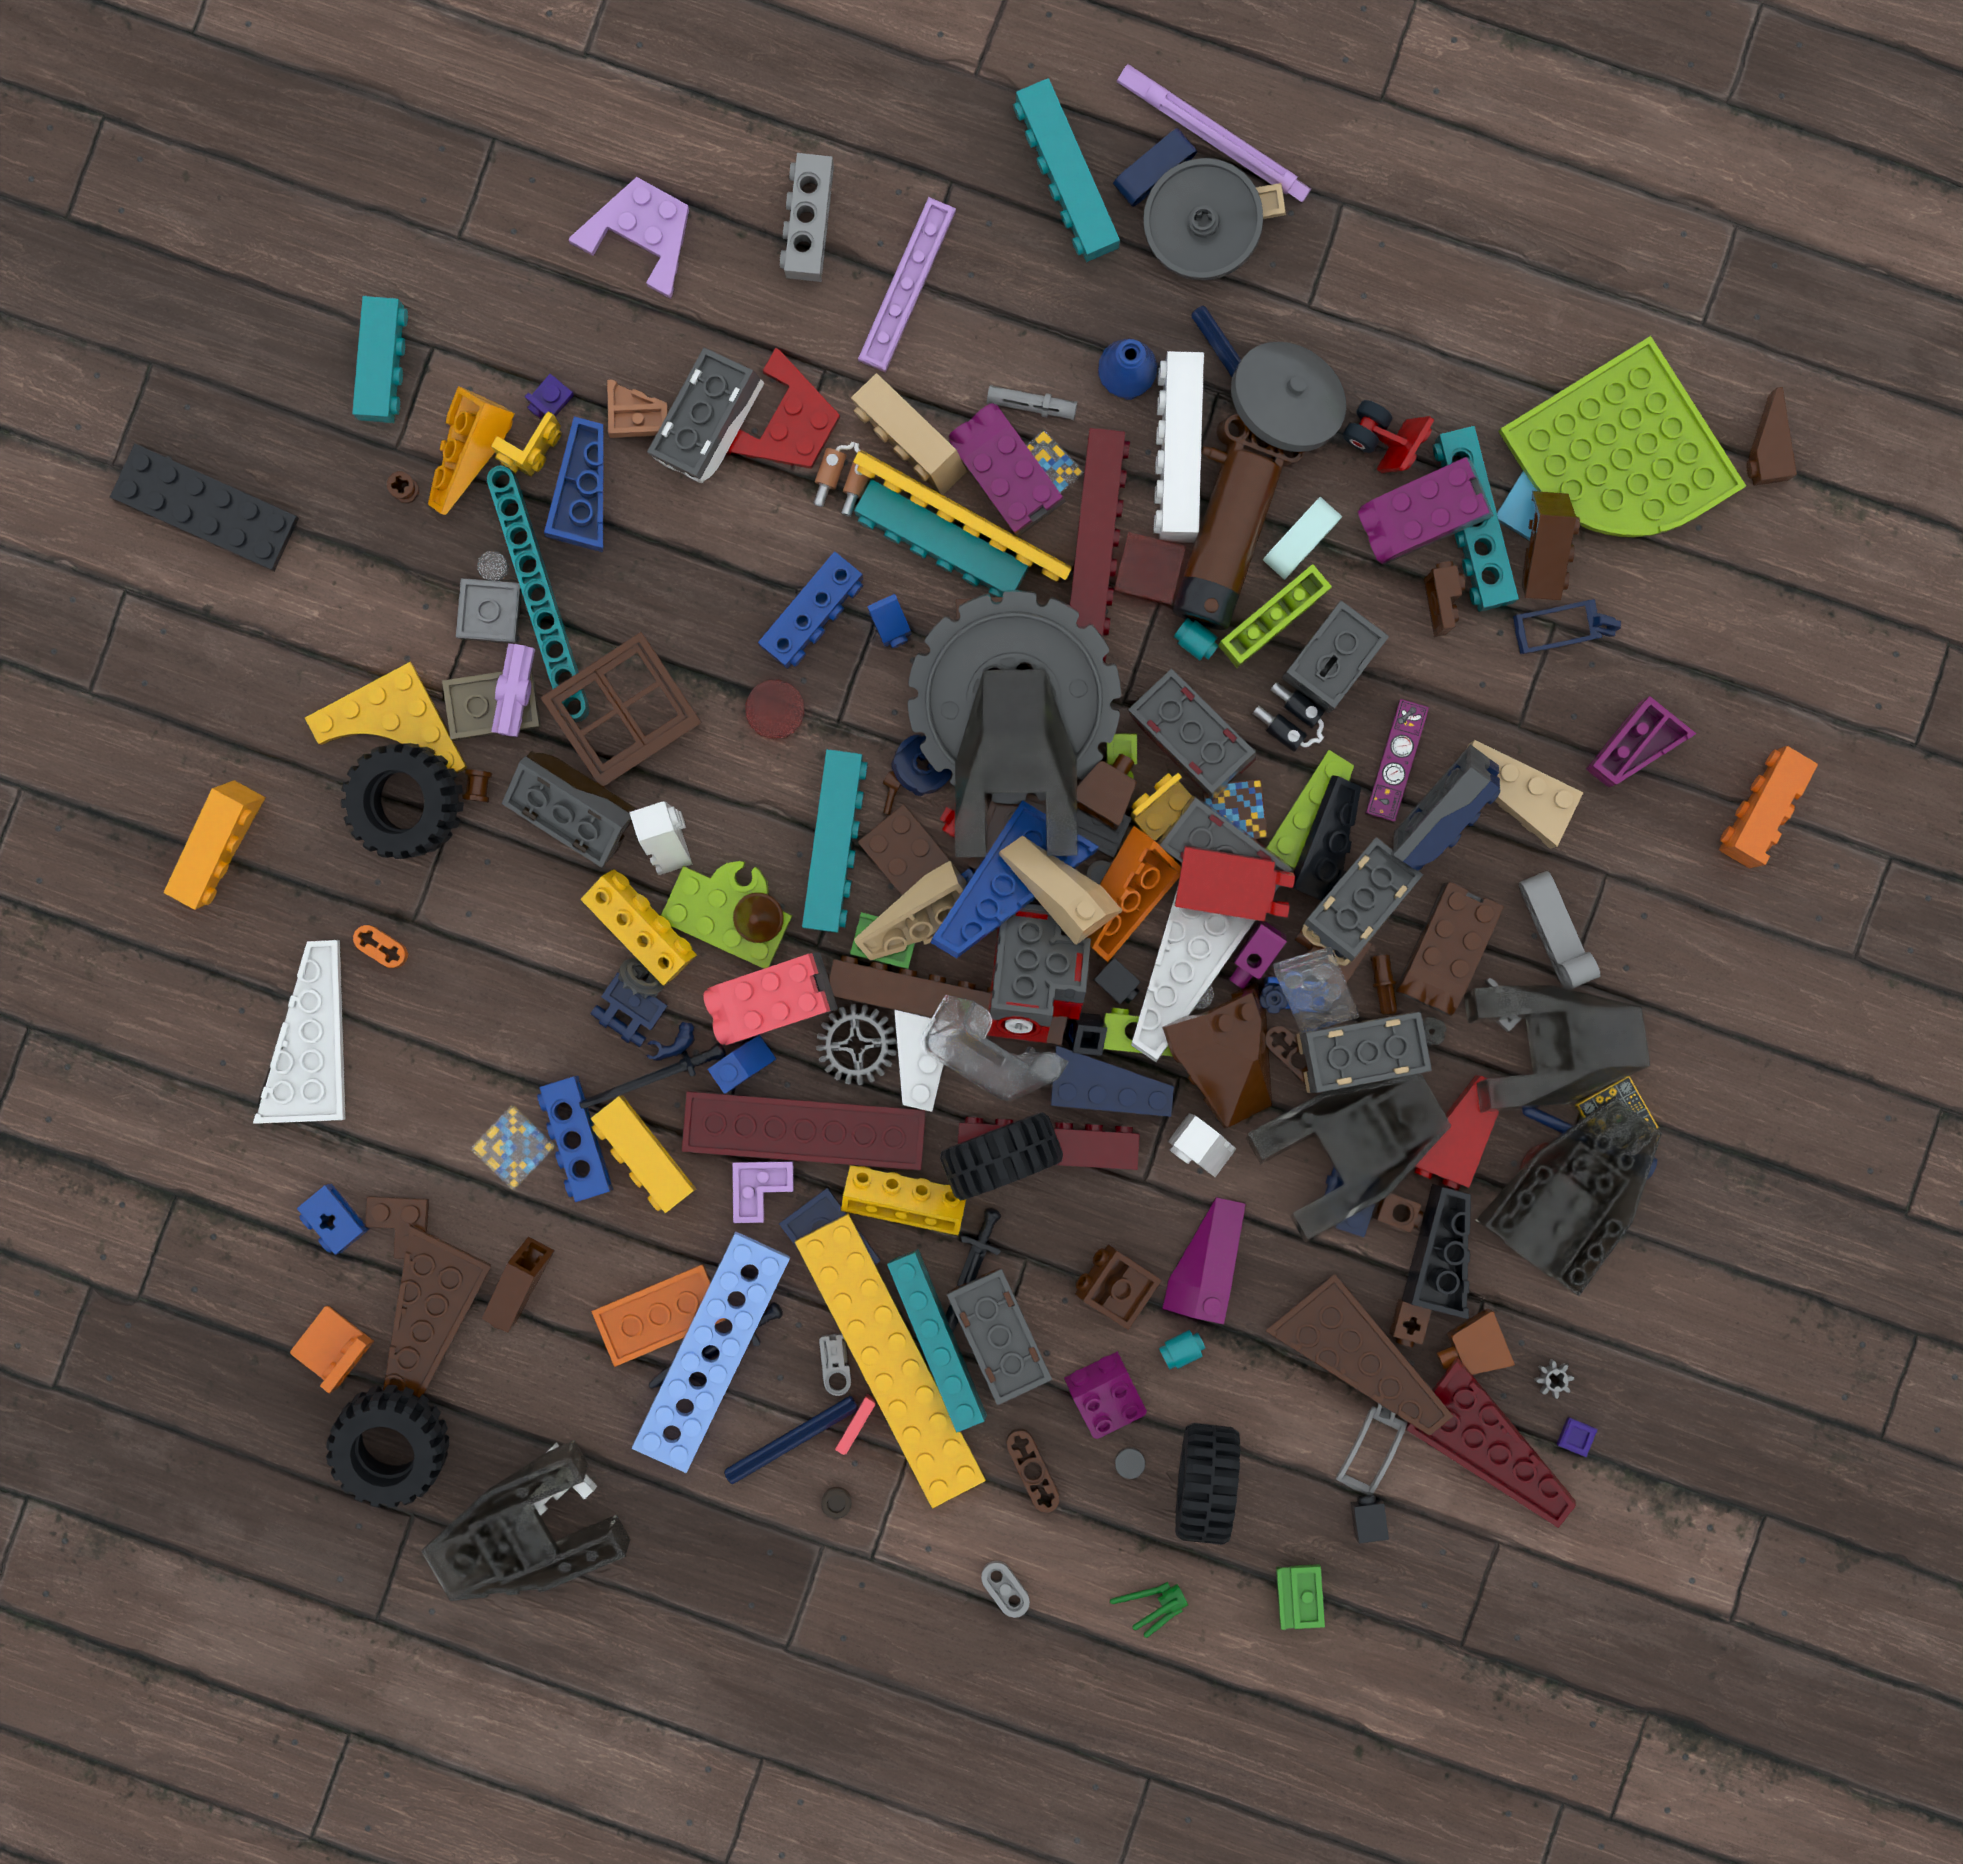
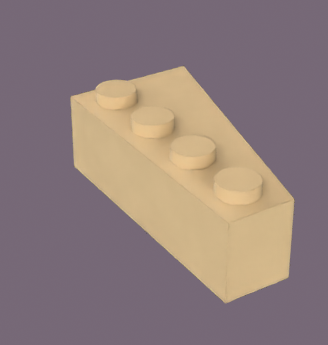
M877 373L851 397L856 406L853 411L858 418L865 424L869 421L875 427L873 429L875 434L883 442L886 443L888 441L894 447V452L904 462L908 461L913 466V470L922 480L927 481L938 493L944 495L967 473L957 450Z
M1476 740L1469 743L1468 746L1471 744L1499 765V774L1497 776L1500 778L1501 791L1495 800L1499 804L1498 806L1517 819L1529 832H1532L1541 839L1550 849L1558 847L1583 792Z

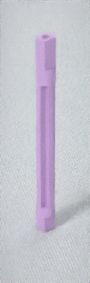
M1127 64L1117 79V83L1269 184L1281 183L1284 194L1287 195L1289 193L1299 201L1304 202L1311 188L1297 180L1298 176L1131 65Z

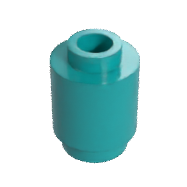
M1189 618L1185 620L1173 636L1179 641L1177 643L1199 661L1203 657L1209 660L1219 647L1215 643L1218 638L1198 621L1195 620L1193 622Z
M1190 1329L1165 1341V1345L1159 1348L1169 1370L1174 1367L1179 1369L1203 1357L1201 1351L1206 1349L1199 1333L1197 1332L1192 1335Z

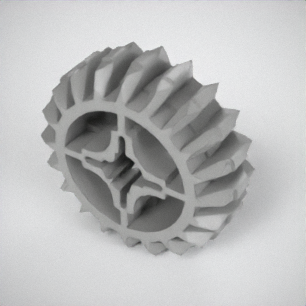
M851 1004V1014L847 1015L845 1008L840 1007L841 1018L838 1019L835 1014L831 1013L829 1018L834 1024L830 1026L828 1023H822L821 1026L828 1030L827 1035L817 1034L818 1039L826 1041L825 1045L816 1046V1050H826L827 1055L821 1056L819 1061L825 1062L828 1059L830 1060L831 1064L826 1067L825 1071L829 1073L834 1068L838 1069L834 1077L836 1080H839L844 1073L847 1074L846 1084H851L852 1077L857 1076L858 1085H862V1075L867 1074L868 1080L873 1082L875 1081L872 1074L874 1070L880 1076L885 1074L884 1070L880 1067L882 1063L888 1067L892 1066V1062L885 1059L887 1054L891 1056L896 1055L897 1051L888 1049V1044H896L897 1039L887 1038V1034L894 1032L895 1029L894 1027H889L884 1030L882 1025L888 1022V1018L883 1017L878 1022L876 1017L879 1015V1010L875 1009L871 1016L867 1015V1005H863L861 1013H857L856 1005ZM859 1019L871 1023L877 1029L881 1038L869 1039L864 1037L861 1033ZM850 1021L849 1037L845 1041L832 1042L836 1030L843 1023ZM855 1028L860 1041L873 1043L872 1045H865L864 1049L861 1048L862 1052L858 1053L859 1061L857 1060V1053H855L854 1048L841 1046L842 1044H849V1041H853L852 1037L855 1036ZM882 1047L878 1059L871 1066L864 1069L863 1056L865 1051L869 1048ZM843 1050L849 1052L853 1058L854 1069L843 1066L836 1059L833 1051Z

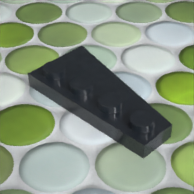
M1331 776L1293 872L1295 875L1293 889L1323 901L1347 872L1343 869L1346 853H1350L1352 841H1349L1351 826L1355 825L1361 786L1339 776Z

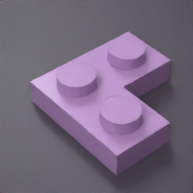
M793 1161L733 1162V1223L764 1222V1192L794 1191Z

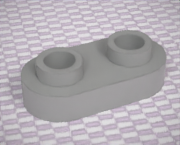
M998 1560L987 1563L981 1575L983 1586L1005 1615L1013 1618L1024 1615L1030 1603L1029 1595L1006 1563ZM993 1571H1000L1002 1578L1000 1580H993L991 1573ZM1012 1595H1017L1020 1598V1602L1013 1605L1009 1602V1598Z

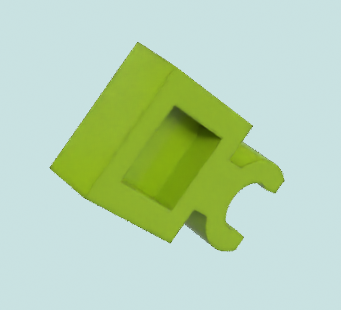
M1115 733L1112 742L1107 743V764H1113L1119 754L1129 757L1134 761V764H1137V733ZM1130 770L1127 776L1134 779L1133 772Z

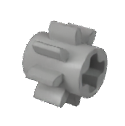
M1550 1359L1549 1366H1538L1541 1371L1540 1377L1534 1378V1381L1544 1385L1540 1389L1542 1394L1545 1395L1551 1390L1553 1397L1558 1399L1559 1392L1564 1390L1570 1393V1389L1567 1387L1568 1381L1574 1380V1377L1565 1373L1568 1365L1563 1363L1557 1368L1556 1362ZM1552 1373L1557 1375L1556 1377L1559 1379L1557 1384L1552 1383L1549 1378Z

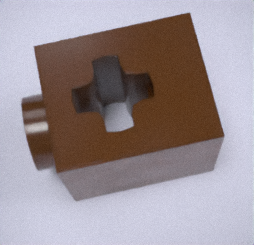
M1398 1299L1389 1334L1397 1337L1396 1343L1413 1347L1414 1342L1423 1344L1432 1310L1411 1305L1402 1299ZM1412 1317V1320L1416 1322L1415 1328L1410 1327L1408 1331L1403 1326L1404 1321H1410Z

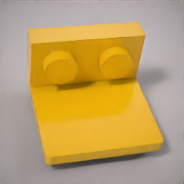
M1169 773L1155 784L1154 789L1156 792L1151 796L1147 793L1143 794L1131 806L1134 810L1130 815L1132 820L1146 835L1155 841L1165 833L1170 825L1174 824L1181 815V810L1192 797L1179 782L1182 778L1179 773L1173 777Z

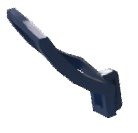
M1595 599L1513 616L1520 654L1602 638V635L1612 637L1615 636V631L1621 629V621L1616 620L1615 617L1597 612ZM1585 606L1591 635L1528 648L1523 619ZM1601 625H1606V626H1607V629L1602 628V627H1599V626H1601Z

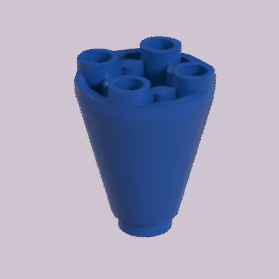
M1122 339L1115 341L1104 350L1099 359L1098 376L1102 385L1108 392L1119 398L1132 400L1137 396H1141L1151 388L1156 379L1157 362L1154 353L1147 345L1138 340Z

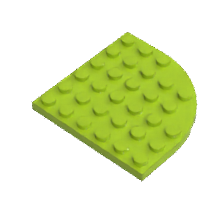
M1651 336L1498 431L1537 491L1568 493L1575 515L1580 518V526L1606 535L1642 537L1673 530L1692 521L1746 487L1741 476Z

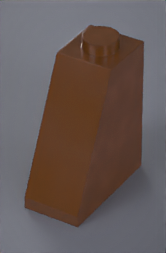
M528 1236L508 1261L481 1319L490 1323L494 1328L508 1333L519 1319L555 1250Z

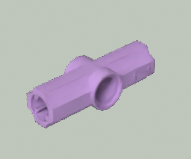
M508 643L503 674L499 676L496 685L495 700L497 705L491 731L493 733L510 737L519 736L524 706H527L531 693V680L529 679L535 653L534 648Z

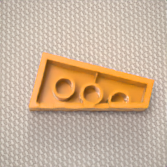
M235 780L212 788L163 893L194 910L209 905L217 893L215 888L220 879L226 874L231 859L266 797Z

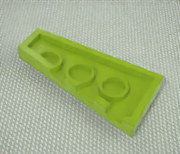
M1330 750L1327 751L1267 845L1269 850L1285 861L1293 870H1295L1331 776H1339L1349 781L1354 765Z

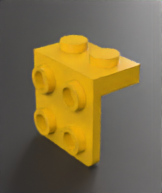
M549 411L545 414L523 451L497 436L491 447L497 454L495 458L501 462L500 465L509 468L515 474L519 470L532 477L535 471L539 472L546 462L544 455L550 446L554 447L558 443L562 434L560 431L561 425L555 415Z

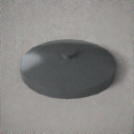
M1193 159L1171 168L1152 188L1144 209L1145 235L1154 256L1169 271L1192 280H1213L1237 270L1255 251L1263 229V207L1255 185L1240 169L1217 159Z
M1268 342L1250 350L1234 371L1231 382V394L1236 411L1249 430L1266 443L1287 451H1311L1328 443L1340 429L1346 414L1344 389L1333 369L1314 352L1293 343Z

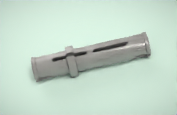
M990 385L986 403L1040 413L1041 417L1045 418L1051 415L1074 421L1078 401L1053 398L1052 394L1048 393L1043 396Z

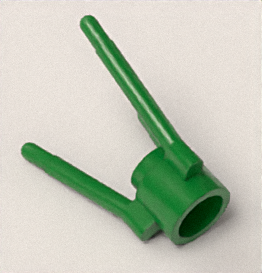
M1168 1582L1159 1587L1110 1599L1111 1604H1117L1162 1593V1596L1158 1597L1162 1607L1132 1626V1629L1136 1631L1165 1613L1161 1619L1144 1633L1145 1638L1151 1636L1170 1619L1183 1612V1608L1188 1606L1178 1584L1170 1587Z

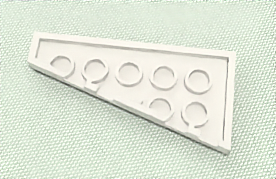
M339 940L307 941L298 970V979L293 996L291 995L287 1016L281 1027L270 1064V1073L266 1086L263 1088L261 1103L253 1124L345 1120Z

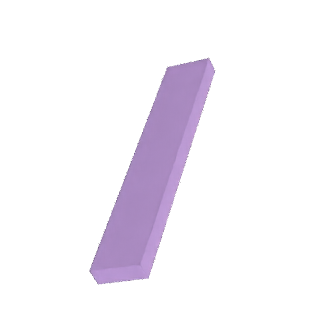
M928 197L858 357L859 362L886 373L955 215L956 208Z

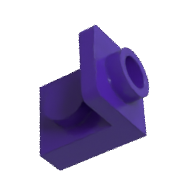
M549 374L531 395L528 392L525 398L529 403L528 410L541 420L548 411L556 417L574 394L553 375Z

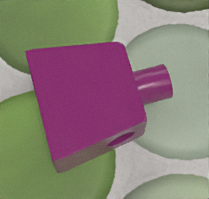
M1259 921L1236 955L1234 963L1238 967L1229 979L1242 989L1246 987L1253 976L1260 980L1287 942L1286 935L1266 921ZM1251 954H1258L1261 957L1257 963H1252L1248 960Z

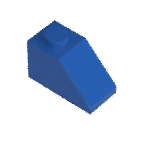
M895 594L867 606L884 647L891 645L892 648H896L908 642L907 637L912 635Z
M758 1035L707 1070L723 1093L727 1094L775 1061L776 1057L763 1038Z

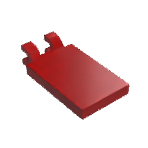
M1185 846L1175 907L1264 922L1266 913L1288 918L1289 902L1273 900L1276 884L1293 888L1295 875L1293 872L1274 870L1275 861Z

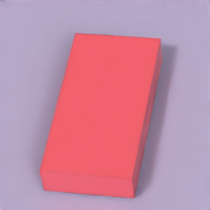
M866 1394L835 1448L839 1453L845 1455L849 1451L876 1404L874 1397Z

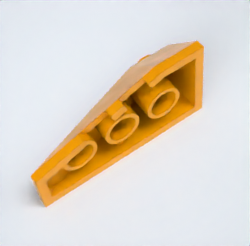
M458 386L445 423L449 424L450 428L447 441H441L440 451H443L442 465L435 469L428 501L429 506L443 515L449 512L495 453L491 445L496 437L505 439L506 434L512 427V419L515 413L494 401Z

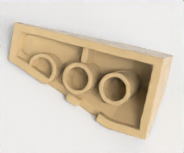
M1023 835L999 852L1001 858L1075 945L1122 912L1119 905L1102 886Z
M951 861L924 875L854 939L856 945L869 960H874L904 951L907 945L921 941L924 942V945L930 943L967 886L965 878Z

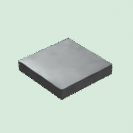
M461 578L456 638L517 644L521 599L520 584Z

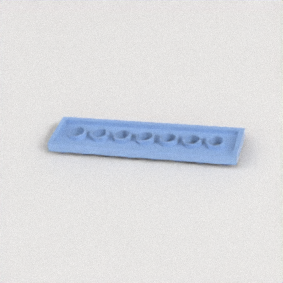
M735 1231L632 1445L633 1450L687 1473L790 1260V1256ZM751 1264L758 1269L759 1273L754 1279H746L742 1276L741 1269L745 1265ZM734 1291L743 1293L746 1299L745 1302L740 1306L731 1305L728 1301L730 1293ZM721 1318L730 1320L733 1326L732 1329L727 1333L717 1331L715 1328L717 1320ZM708 1345L716 1346L720 1354L716 1359H706L702 1354L703 1348ZM694 1372H701L706 1376L707 1381L702 1386H694L689 1380L690 1375ZM681 1399H689L693 1403L694 1408L689 1413H682L677 1409L676 1404ZM671 1425L678 1427L681 1435L675 1440L666 1438L663 1432L666 1427Z

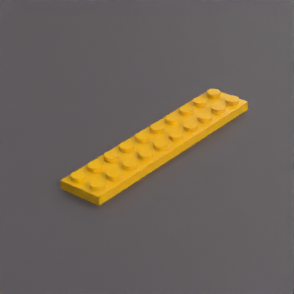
M849 1213L795 1240L802 1258L932 1509L985 1482V1477L962 1432L956 1433L937 1384Z

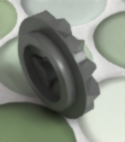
M637 958L627 959L621 964L618 979L624 982L623 988L633 991V995L638 993L644 999L648 996L655 998L663 990L664 986Z

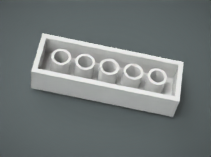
M1168 351L1165 361H1160V368H1158V386H1163V390L1159 391L1157 399V415H1162V420H1159L1156 430V445H1161V450H1158L1156 456L1155 474H1161V479L1157 480V485L1155 486L1154 504H1160V510H1156V515H1154L1153 530L1154 533H1159V542L1194 543L1199 533L1204 352Z

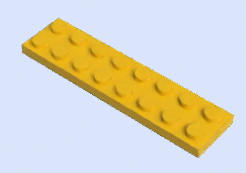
M863 450L858 451L853 461L859 465L857 468L858 472L871 479L875 475L885 480L883 484L885 487L898 494L901 490L910 493L912 496L909 500L923 508H926L928 504L937 508L936 515L950 523L955 518L964 523L963 530L978 538L982 533L991 538L989 544L1000 551L1005 552L1009 548L1016 552L1015 559L1030 567L1033 562L1043 567L1042 574L1055 581H1058L1060 577L1064 580L1067 579L1072 570L1070 565Z

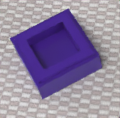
M1567 1417L1557 1445L1587 1457L1598 1429Z

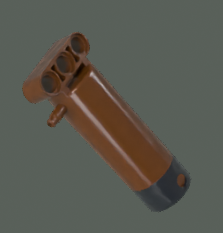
M1238 414L1224 419L1217 427L1218 439L1228 446L1226 452L1203 446L1201 449V455L1221 463V467L1173 606V612L1177 616L1185 620L1189 618L1193 622L1196 620L1204 627L1217 630H1226L1230 625L1282 468L1299 461L1305 453L1293 452V456L1288 458L1283 453V449L1266 443L1264 448L1260 447L1256 443V435L1249 430ZM1229 423H1234L1238 427L1239 433L1237 437L1229 433Z

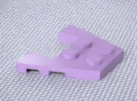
M636 177L571 235L569 242L594 256L607 231L611 230L658 256L660 259L646 284L648 287L671 299L689 214V206Z

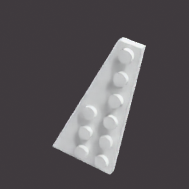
M1176 890L1131 1045L1157 1062L1168 1046L1162 1027L1191 1014L1256 920L1175 907Z

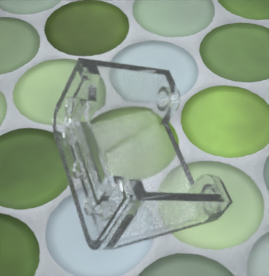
M945 994L921 1038L922 1048L928 1055L995 1097L1008 1102L1015 1101L1058 1080L1068 1064L1067 1060L1055 1053H1040L1031 1047H1027L1023 1054L1016 1055L1007 1052L986 1038L992 1025V1017L984 1007L972 1000Z

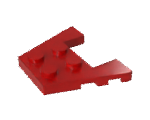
M775 348L763 369V374L789 388L761 438L757 439L739 429L727 453L745 455L755 459H767L777 463L812 469L839 421L840 415L779 349Z

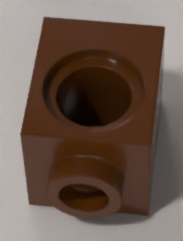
M1383 1190L1373 1218L1411 1233L1413 1227L1418 1228L1423 1211H1420L1421 1204ZM1404 1204L1407 1208V1215L1403 1220L1397 1221L1393 1217V1210L1397 1205Z

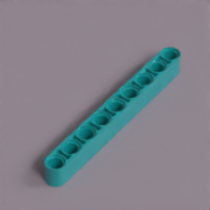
M502 465L495 466L488 472L487 483L552 689L559 686L558 679L562 673L570 672L574 676L579 673L518 479L509 468ZM500 476H509L510 481L506 487H496L497 479ZM509 504H518L519 509L515 515H505V509ZM518 532H527L528 537L523 544L517 545L514 543V537ZM527 560H536L534 571L531 573L523 572V564ZM536 588H544V598L540 601H533L532 592ZM545 616H553L554 625L550 629H542L540 625L541 620ZM555 644H562L563 653L561 656L551 658L549 654L550 648ZM584 688L562 702L566 709L573 700L581 702V710L577 714L571 715L575 722L585 720L590 711Z

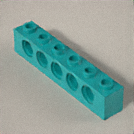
M1475 426L1439 434L1435 440L1436 444H1433V454L1436 462L1440 461L1443 468L1452 464V457L1454 456L1470 459L1494 514L1493 517L1482 521L1478 527L1471 526L1455 533L1456 544L1458 548L1462 547L1465 559H1462L1463 571L1466 577L1470 576L1472 588H1469L1471 602L1473 605H1477L1479 612L1513 604L1519 598ZM1476 542L1484 543L1488 548L1487 555L1477 554L1474 544ZM1483 571H1490L1494 574V584H1487L1483 581Z

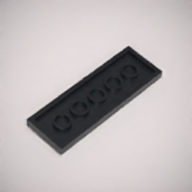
M135 443L110 495V498L274 572L299 520V517Z

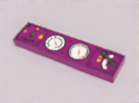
M1403 699L1399 700L1365 814L1395 822L1429 707Z

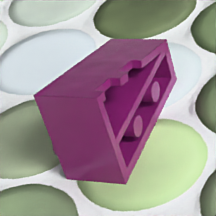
M1648 696L1638 703L1586 767V770L1608 788L1612 787L1693 737L1696 733L1651 696Z

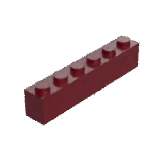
M966 1117L965 1122H959L958 1144L1011 1124L1013 1119L996 1118L995 1124L983 1123V1118ZM1055 1122L1054 1131L1063 1152L1062 1162L1056 1165L1138 1170L1140 1134L1133 1132V1127L1115 1126V1131H1103V1125L1085 1124V1129H1073V1123Z

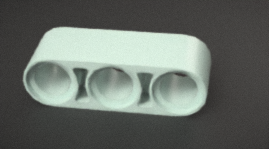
M1319 497L1271 549L1263 561L1285 580L1343 516L1322 497Z

